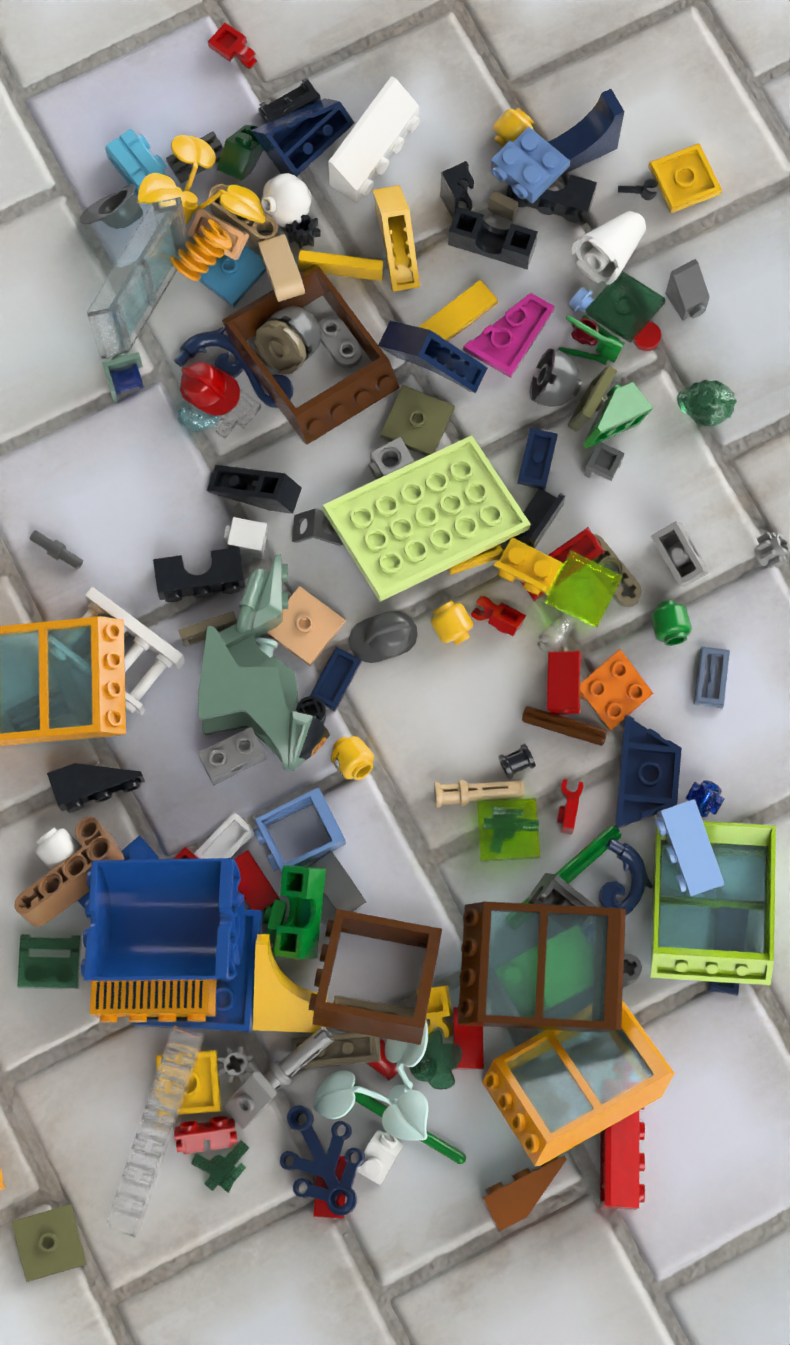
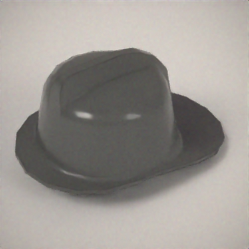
M127 185L118 192L93 203L82 213L80 222L85 225L101 220L109 227L115 229L125 228L133 224L143 216V210L134 196L135 185Z
M398 611L385 612L364 619L357 623L351 631L349 637L350 649L354 656L368 663L381 662L410 651L415 645L418 637L417 626L408 615Z

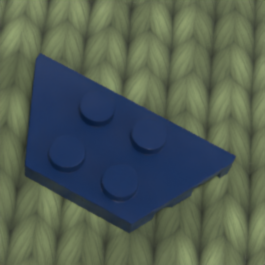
M628 715L624 717L615 820V827L622 828L657 815V812L676 806L678 800L682 747L670 740H665L659 733L651 728L647 729Z

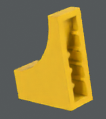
M400 185L374 189L372 191L376 217L385 249L391 289L393 292L418 288L420 287L410 210Z
M257 934L255 944L253 1030L315 1033L321 1026L312 1024L314 1011L308 1009L311 994H317V992L307 990L290 980L279 968L273 957L270 934Z

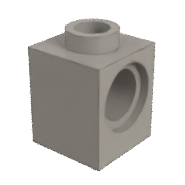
M399 437L370 452L371 463L368 466L374 478L378 479L413 463L414 459L402 438ZM387 458H393L398 463L393 467H387L382 462Z

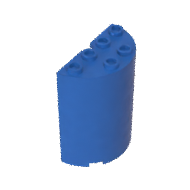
M233 858L92 861L91 870L87 873V885L90 888L89 900H86L85 915L87 918H91L89 929H85L83 932V945L86 947L85 959L81 962V975L84 977V980L233 979L236 976L235 964L241 963L245 937L244 894H238L237 891L241 875Z

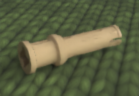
M459 780L458 783L454 784L434 782L436 808H441L442 805L460 804L461 807H464L472 801L524 799L523 780L468 784L464 780Z

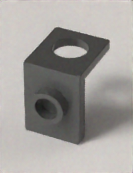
M315 508L294 515L292 542L298 543L315 538L338 546L344 545L322 510ZM304 519H307V528L305 532L301 534V523Z

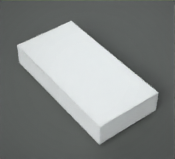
M233 812L194 855L198 859L233 858L255 835L253 828L237 813Z

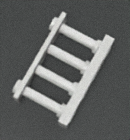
M91 587L85 594L89 603L87 606L89 610L82 618L102 617V615H105L107 618L123 619L124 633L127 632L134 637V644L124 655L125 672L143 651L146 652L150 649L157 654L155 657L157 661L132 692L128 694L125 691V710L131 714L136 711L143 715L146 711L139 700L165 668L169 669L173 666L179 671L185 663L184 655L94 587ZM87 629L71 630L62 642L53 636L48 639L53 648L51 653L62 662L68 659L92 678L91 652L83 660L71 650Z

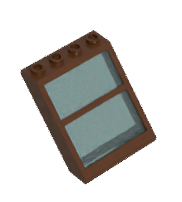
M486 901L466 904L463 915L458 1024L596 1033L621 1031L626 909Z

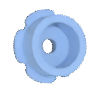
M582 287L570 300L569 305L574 308L573 311L575 313L579 310L584 313L594 301L590 297L593 293L592 290L587 291Z

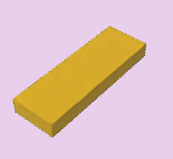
M305 250L299 252V271H305L316 265L321 268L324 274L377 281H382L384 268L382 260Z
M479 280L419 327L431 330L449 342L497 305L498 299Z

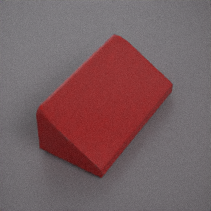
M453 1007L454 1070L484 1069L483 1026L459 1025L458 1007Z

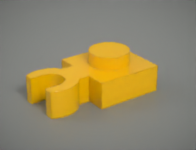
M449 986L432 987L426 1019H430L428 1039H436L435 1030L437 1027L443 1029L444 1038H449L452 1035V1028L445 1021L446 1016L453 1015Z

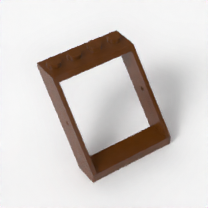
M316 265L300 273L305 294L278 302L274 290L222 320L233 347L306 445L400 388L387 356L321 268ZM323 296L372 362L295 408L247 340L256 336V330L279 309L288 306L303 308Z

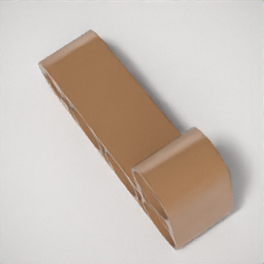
M85 817L76 826L75 834L82 848L17 896L14 904L15 910L32 926L41 927L90 892V888L87 885V873L91 870L92 861L124 860V855L112 834L95 817Z

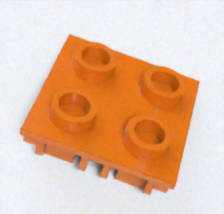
M618 649L580 683V698L589 702L610 731L624 720L625 715L629 716L654 694L621 649Z

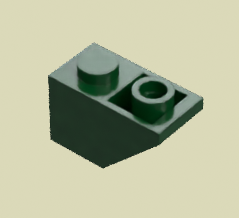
M244 125L226 139L218 164V171L241 181L252 173L264 150L251 132L257 126Z

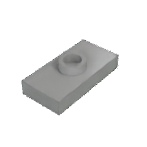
M257 1071L251 1075L223 1107L240 1127L244 1129L278 1093L263 1075Z

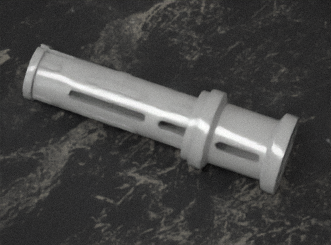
M321 1026L281 1062H273L270 1065L271 1069L263 1077L276 1091L283 1085L288 1086L292 1083V1076L316 1057L324 1048L333 1043L334 1038L325 1027Z

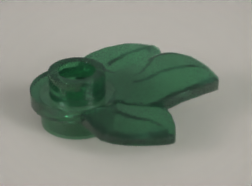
M440 1030L432 1031L428 1034L424 1056L416 1066L410 1067V1072L417 1080L428 1082L434 1089L444 1090L451 1088L455 1084V1078L451 1070L455 1069L460 1063L462 1048L453 1043L443 1044Z

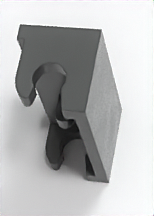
M550 873L543 875L527 898L532 904L597 907L558 875ZM548 914L552 920L565 930L579 924L583 932L595 918L591 916Z

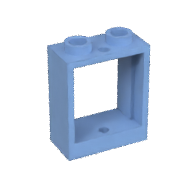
M319 787L255 819L257 828L253 829L254 834L260 845L266 843L270 854L266 855L273 871L279 869L281 875L283 865L304 866L328 852L346 845V840ZM313 805L331 841L285 863L267 827Z

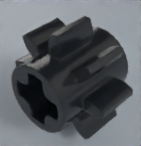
M308 214L301 216V223L294 220L292 224H286V231L290 233L288 236L289 243L295 241L299 244V249L306 245L313 247L314 237L321 236L320 229L316 228L318 226V218L311 219Z

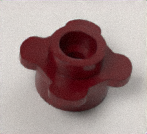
M581 318L579 320L596 332L599 331L594 321L588 318ZM572 324L574 329L571 336L573 339L581 344H588L590 346L597 344V340Z

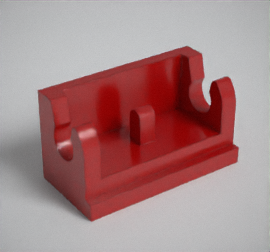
M580 651L548 652L547 710L553 714L580 713V662H582Z

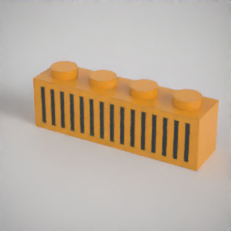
M217 980L91 981L90 1014L100 1018L99 1022L117 1023L118 1018L129 1017V1022L136 1023L147 1022V1017H158L159 1022H176V1017H187V1021L205 1022L206 1017H215Z

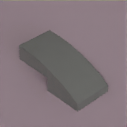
M332 851L308 866L326 869L324 894L335 910L340 909L353 912L366 903V900Z

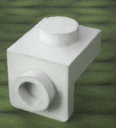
M377 1130L364 1151L365 1162L362 1166L358 1167L357 1172L381 1185L404 1145L396 1137L391 1136L387 1132Z

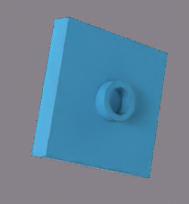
M245 245L239 260H234L226 255L217 258L215 265H209L207 273H201L202 277L199 281L234 308L266 272L262 257Z

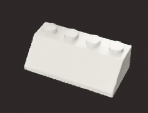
M390 77L328 161L330 186L355 202H358L362 195L367 196L374 185L373 180L378 174L382 175L386 171L390 162L389 158L393 153H399L405 143L404 138L408 132L413 133L420 123L419 105L396 78Z

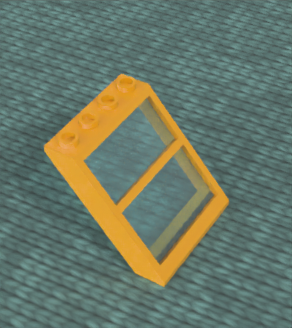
M96 616L0 626V746L126 734L123 619Z
M622 1000L621 1031L596 1033L545 1030L495 1058L482 1083L534 1166H541L661 1098L675 1073ZM592 1005L566 1019L592 1021Z

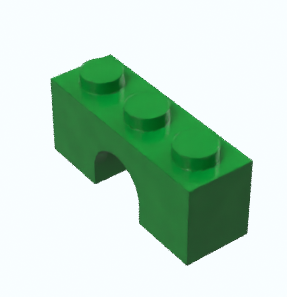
M283 865L280 895L287 896L289 899L290 911L287 921L283 925H277L274 956L294 959L317 958L326 869L300 865Z

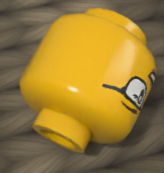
M342 737L334 743L331 763L344 778L360 780L372 771L374 754L359 737Z

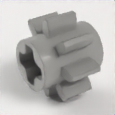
M767 532L757 538L759 545L754 548V554L761 565H769L770 568L775 566L777 568L788 562L785 555L790 552V545L782 534L776 535L775 532Z
M228 1047V1056L225 1059L218 1058V1061L224 1064V1068L218 1073L219 1075L228 1073L229 1084L234 1082V1078H240L241 1082L245 1083L244 1075L247 1072L254 1073V1070L248 1067V1063L254 1058L252 1055L245 1058L243 1056V1047L239 1048L238 1053H233ZM234 1058L238 1062L244 1061L240 1066L241 1071L238 1073L234 1069L228 1070L232 1066L231 1060Z

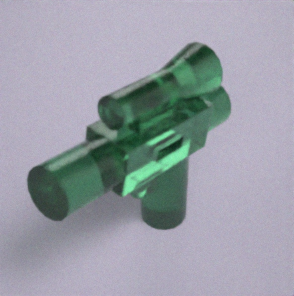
M493 805L492 818L484 817L483 829L494 830L489 852L500 854L503 841L512 839L515 832L539 831V820L516 818V816H523V809H509Z
M240 1140L226 1157L216 1155L209 1160L196 1153L191 1164L210 1174V1177L204 1182L210 1190L214 1191L219 1185L229 1193L234 1182L247 1168L242 1163L237 1168L235 1166L250 1147Z

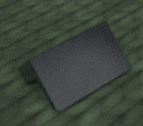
M539 488L523 512L531 524L530 529L513 538L536 548L563 507L565 495L560 493L556 498Z

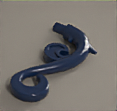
M225 327L210 332L198 333L190 337L180 347L181 352L174 359V362L180 367H183L189 358H194L197 353H206L207 350L205 348L220 347L231 352L236 359L235 362L229 363V354L223 353L215 360V367L231 375L233 378L238 377L244 370L259 399L269 407L278 408L272 398L265 394L261 383L233 347L228 335L223 334L226 330ZM272 375L291 400L294 388L290 379L284 375Z
M611 838L606 848L617 854V858L623 861L624 871L627 872L629 869L631 887L627 897L618 903L616 895H625V888L617 881L606 882L600 889L599 901L604 908L626 909L627 916L640 902L645 886L651 889L653 885L648 878L646 867L640 854L629 844H622ZM596 922L589 925L584 931L586 938L596 932Z

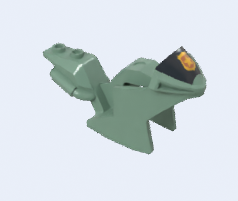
M276 554L270 571L265 572L263 569H254L250 573L239 604L240 611L237 623L220 633L212 626L207 627L198 692V715L202 719V732L205 735L252 727L255 735L283 763V770L294 771L323 746L330 734L317 717L296 712L299 699L295 673L276 657L270 658L256 643L255 638L262 636L282 623L283 609H288V592H283V582H288V564H282L281 554Z

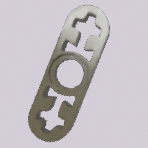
M594 534L605 552L600 555L603 559L598 565L595 564L598 561V557L587 565L619 605L623 607L636 605L642 593L640 584L604 539ZM606 564H614L618 568L617 576L613 578L606 577L602 572V567ZM622 576L626 578L623 579V586L627 590L634 589L632 599L629 596H622L623 588L618 583Z

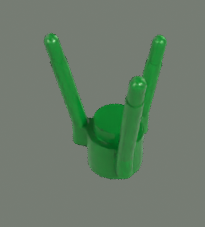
M587 315L582 316V318L590 319ZM566 316L567 321L600 341L596 348L600 355L559 347V351L568 355L595 360L603 365H606L608 360L615 363L625 344L624 342L610 334L599 324H597L599 331L596 332L572 316Z

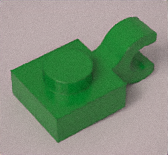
M274 900L273 907L267 906L263 922L268 924L267 932L264 934H270L273 954L277 925H283L287 910V903L279 900Z

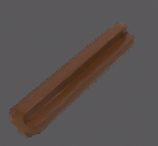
M526 706L522 715L524 723L602 746L607 737V730L534 707Z

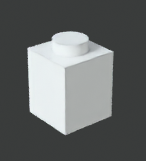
M233 517L232 525L226 526L224 542L227 543L228 548L239 547L241 555L263 559L268 537L267 523Z

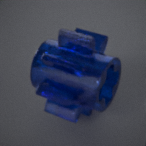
M703 780L701 784L694 782L686 796V799L689 801L695 799L701 817H707L710 812L716 815L725 798L720 796L721 788L709 780Z

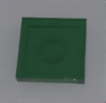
M622 271L617 280L607 285L586 309V314L631 343L665 304V298Z

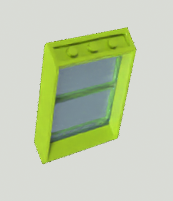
M703 821L725 885L689 897L686 896L685 892L681 893L675 879V876L679 875L675 863L670 864L665 851V847L669 846L666 836H661L656 826L653 863L650 978L771 985L774 965L776 825Z

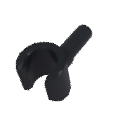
M648 179L643 186H618V193L640 194L645 200H651L656 196L657 192H651L647 188H655L658 182L654 179Z

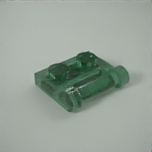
M21 934L17 987L32 989H79L81 935H72L71 938L31 937L30 934ZM30 950H70V958L30 957Z

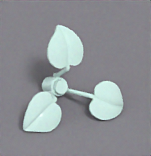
M426 1020L421 1045L391 1039L386 1041L385 1056L391 1063H397V1071L404 1082L403 1085L394 1086L390 1091L389 1097L360 1086H354L355 1075L350 1071L340 1070L327 1076L318 1087L313 1101L314 1110L325 1118L339 1119L347 1115L355 1103L354 1093L359 1092L390 1105L382 1116L383 1128L388 1134L408 1141L426 1140L428 1101L424 1094L412 1090L413 1083L409 1081L403 1069V1065L407 1067L416 1066L424 1056L428 1042Z

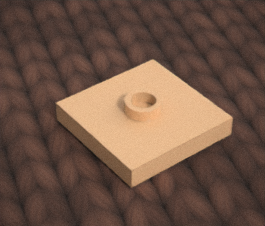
M299 586L288 600V609H283L282 623L265 634L311 667L345 624L346 620Z

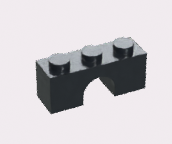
M570 174L568 183L563 189L558 191L547 189L533 204L526 198H519L513 192L510 185H508L506 196L516 200L518 207L523 208L527 206L537 209L545 215L555 214L562 216L569 222L586 223L594 199L597 182Z
M457 206L449 229L448 245L528 270L536 247L538 231L512 223L509 229H498L487 224L483 214Z
M234 547L211 551V567L202 575L188 573L185 570L182 555L153 559L159 599L165 600V602H178L182 600V597L194 595L195 598H206L211 596L213 592L223 591L224 594L239 592L240 588H245L240 548Z

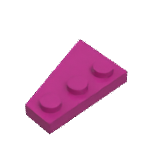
M530 293L509 309L497 322L485 328L473 341L470 340L463 346V351L511 378L553 314L555 306Z

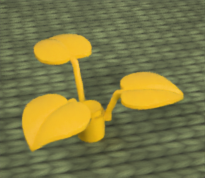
M178 135L171 142L173 154L182 162L193 164L183 193L181 188L176 187L175 182L170 177L160 173L147 175L138 190V203L152 204L170 209V218L180 225H187L193 214H197L198 209L206 208L219 197L220 204L231 213L261 224L265 222L263 206L258 196L250 189L239 185H229L226 191L219 190L198 206L197 196L190 192L198 165L210 169L215 163L216 156L208 143L194 136Z

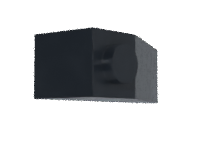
M215 465L206 491L269 511L293 514L302 487L285 473Z

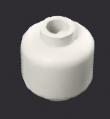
M53 827L36 841L38 844L36 855L50 871L80 849L79 844L64 828L57 830Z

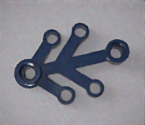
M301 1105L294 1106L287 1114V1122L291 1128L301 1131L315 1162L300 1158L294 1152L286 1151L280 1157V1165L289 1171L297 1169L323 1177L329 1189L313 1186L310 1180L300 1178L294 1182L293 1192L302 1198L310 1196L326 1201L329 1210L336 1215L344 1216L351 1213L357 1204V1195L352 1186L358 1167L362 1166L365 1162L364 1152L357 1148L347 1150L345 1153L347 1164L341 1181H339L335 1173L344 1140H347L352 1134L351 1126L344 1121H337L332 1125V1138L326 1155L312 1126L314 1121L312 1111ZM305 1114L307 1117L306 1122L300 1125L298 1121L299 1116ZM341 1125H344L346 1132L344 1135L339 1136L337 1130ZM354 1152L359 1154V1160L356 1163L351 1161V1155ZM292 1155L294 1163L288 1167L286 1159ZM305 1182L307 1184V1190L305 1193L301 1194L299 1191V1186L301 1183ZM345 1194L347 1201L341 1206L338 1199L341 1195Z

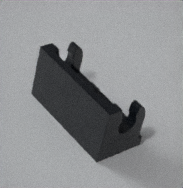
M308 78L302 79L299 87L268 105L265 102L259 104L260 108H258V111L266 123L321 100L320 94L315 90Z
M467 161L441 172L440 197L452 219L454 218L459 201L465 202L467 208L472 210V200L467 192L468 187L470 189L474 188V180L469 172Z

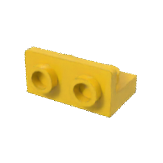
M511 537L500 560H496L494 563L495 568L499 570L498 576L512 583L514 579L525 583L523 588L537 596L540 592L546 595L549 594L564 565L562 562Z

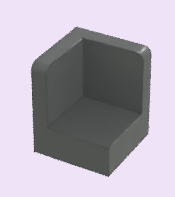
M602 442L598 443L586 465L584 476L589 478L593 472L612 481L617 469L622 464L625 453Z

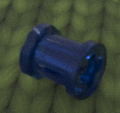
M137 363L133 364L132 368L123 371H109L117 396L121 395V391L134 387L144 388Z

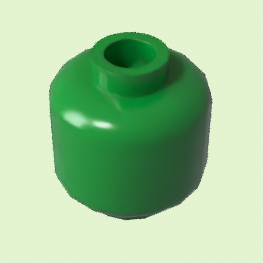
M672 600L664 601L658 604V609L651 614L655 638L658 641L664 642L667 646H674L687 640L692 627L685 606L675 604Z

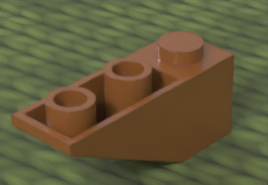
M565 1155L560 1158L555 1157L533 1172L526 1168L512 1175L514 1182L506 1186L499 1182L485 1189L487 1196L483 1197L482 1201L498 1232L527 1218L567 1160Z

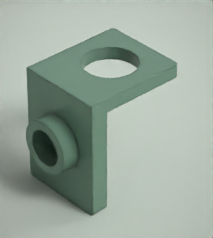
M139 352L129 355L125 353L118 354L112 357L111 360L102 362L114 403L118 402L111 376L143 367Z

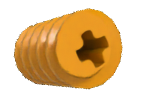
M208 219L212 227L211 229L203 225L200 227L204 234L203 237L197 233L193 234L196 242L195 245L189 241L185 242L188 252L182 249L177 250L181 258L180 260L175 257L170 258L172 265L181 274L194 281H199L202 277L201 273H207L209 265H215L217 258L224 256V249L230 250L232 247V241L225 229L212 219Z

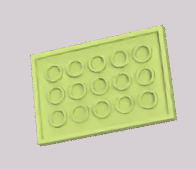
M472 435L324 504L322 509L379 602L511 539V537L528 531L531 525Z

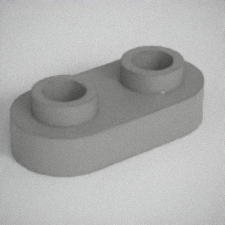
M334 316L322 319L319 323L321 330L320 342L340 367L353 368L357 366L362 358V349L341 319ZM330 326H333L337 330L333 333H330L326 329ZM350 348L353 352L351 354H344L343 350Z

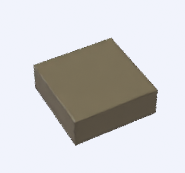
M494 190L489 198L488 210L513 222L517 216L518 202Z

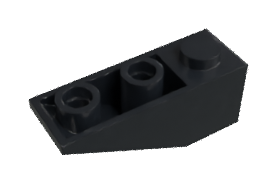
M78 763L47 773L58 807L61 811L67 810L68 813L84 808V803L93 800L96 803L106 801L112 797V793L117 791L130 792L140 787V783L145 782L141 771Z

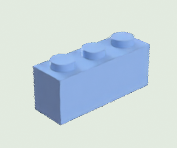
M695 799L657 812L659 818L655 819L659 834L666 836L669 846L665 847V851L670 864L675 863L679 875H676L675 879L680 892H685L686 896L689 897L725 885Z

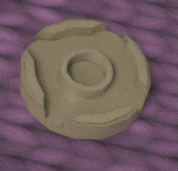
M270 320L256 330L255 349L266 366L271 369L276 368L280 370L278 373L292 374L304 364L306 359L305 346L301 337L292 327L278 320Z

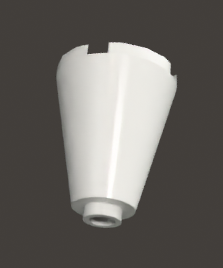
M627 211L579 237L572 246V255L576 252L579 259L576 262L578 268L585 276L598 284L601 281L607 282L606 285L613 283L621 274L646 232L645 220L639 213Z

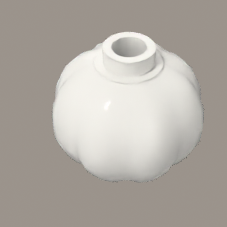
M286 173L270 179L265 184L261 204L264 212L271 216L278 226L286 227V224H292L294 220L301 223V216L309 213L312 197L310 190L303 181L295 175Z

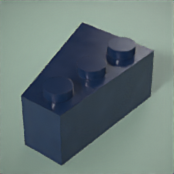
M324 98L251 130V132L281 174L289 173L297 177L355 122L340 101Z

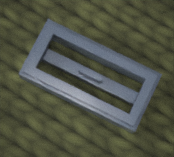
M701 646L694 705L703 704L707 707L717 706V708L723 709L730 650ZM706 654H711L707 695L704 698L701 696ZM718 655L723 656L718 699H713Z

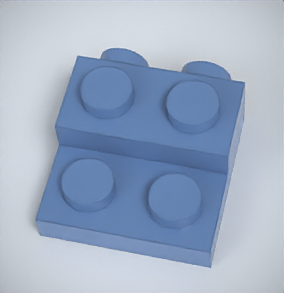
M530 127L514 142L509 141L491 159V172L495 178L501 182H507L519 198H526L532 204L570 166L569 159Z

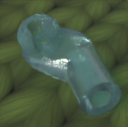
M182 407L177 413L179 423L195 433L220 425L217 415L206 414L201 416L192 411L190 407Z

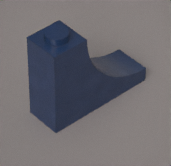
M612 89L601 93L596 105L580 122L560 136L548 141L549 144L570 160V166L560 176L618 148L625 111Z
M390 321L378 344L380 348L396 358L428 369L473 393L477 392L488 369L431 330Z

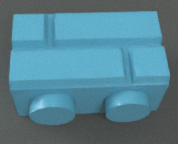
M129 129L120 135L118 139L116 138L107 144L105 150L107 158L129 185H135V193L138 195L139 187L147 175L151 173L165 175L167 167L158 154L153 156L148 150L151 147L142 134L137 136L132 129Z

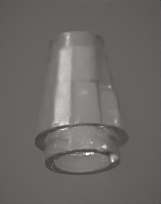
M561 613L539 635L538 647L546 654L548 652L564 651L573 626L576 623L575 619L567 613Z

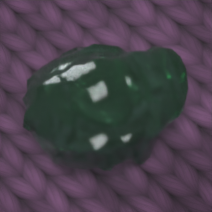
M717 380L695 382L677 395V404L680 410L689 415L701 427L716 426L731 418L737 400L734 398L735 393L728 386Z

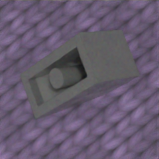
M696 258L671 271L665 292L682 321L689 317L694 319L702 315L706 311L710 298Z

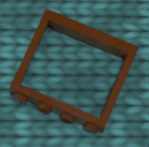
M336 909L334 920H328L325 937L330 938L329 944H323L321 949L320 962H324L323 969L317 968L314 986L319 987L318 993H312L308 1010L314 1011L312 1024L421 1045L442 929ZM341 932L426 948L413 1018L326 1002Z

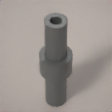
M37 530L31 534L29 539L47 550V554L56 560L61 559L77 570L82 566L83 560L68 551L63 543L58 540L52 541Z

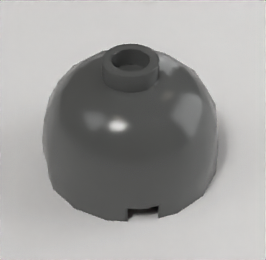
M297 306L283 307L267 320L284 322L297 332L305 346V361L319 347L321 330L316 317L310 311Z
M549 348L537 364L536 368L541 370L538 379L534 376L532 378L530 399L543 406H561L568 402L572 395L576 396L578 394L582 381L579 379V369L576 362L568 354Z

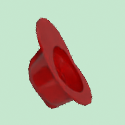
M204 362L193 363L187 368L182 367L181 371L183 374L181 376L180 392L182 398L188 403L213 416L224 415L237 406L240 399V387L231 375Z

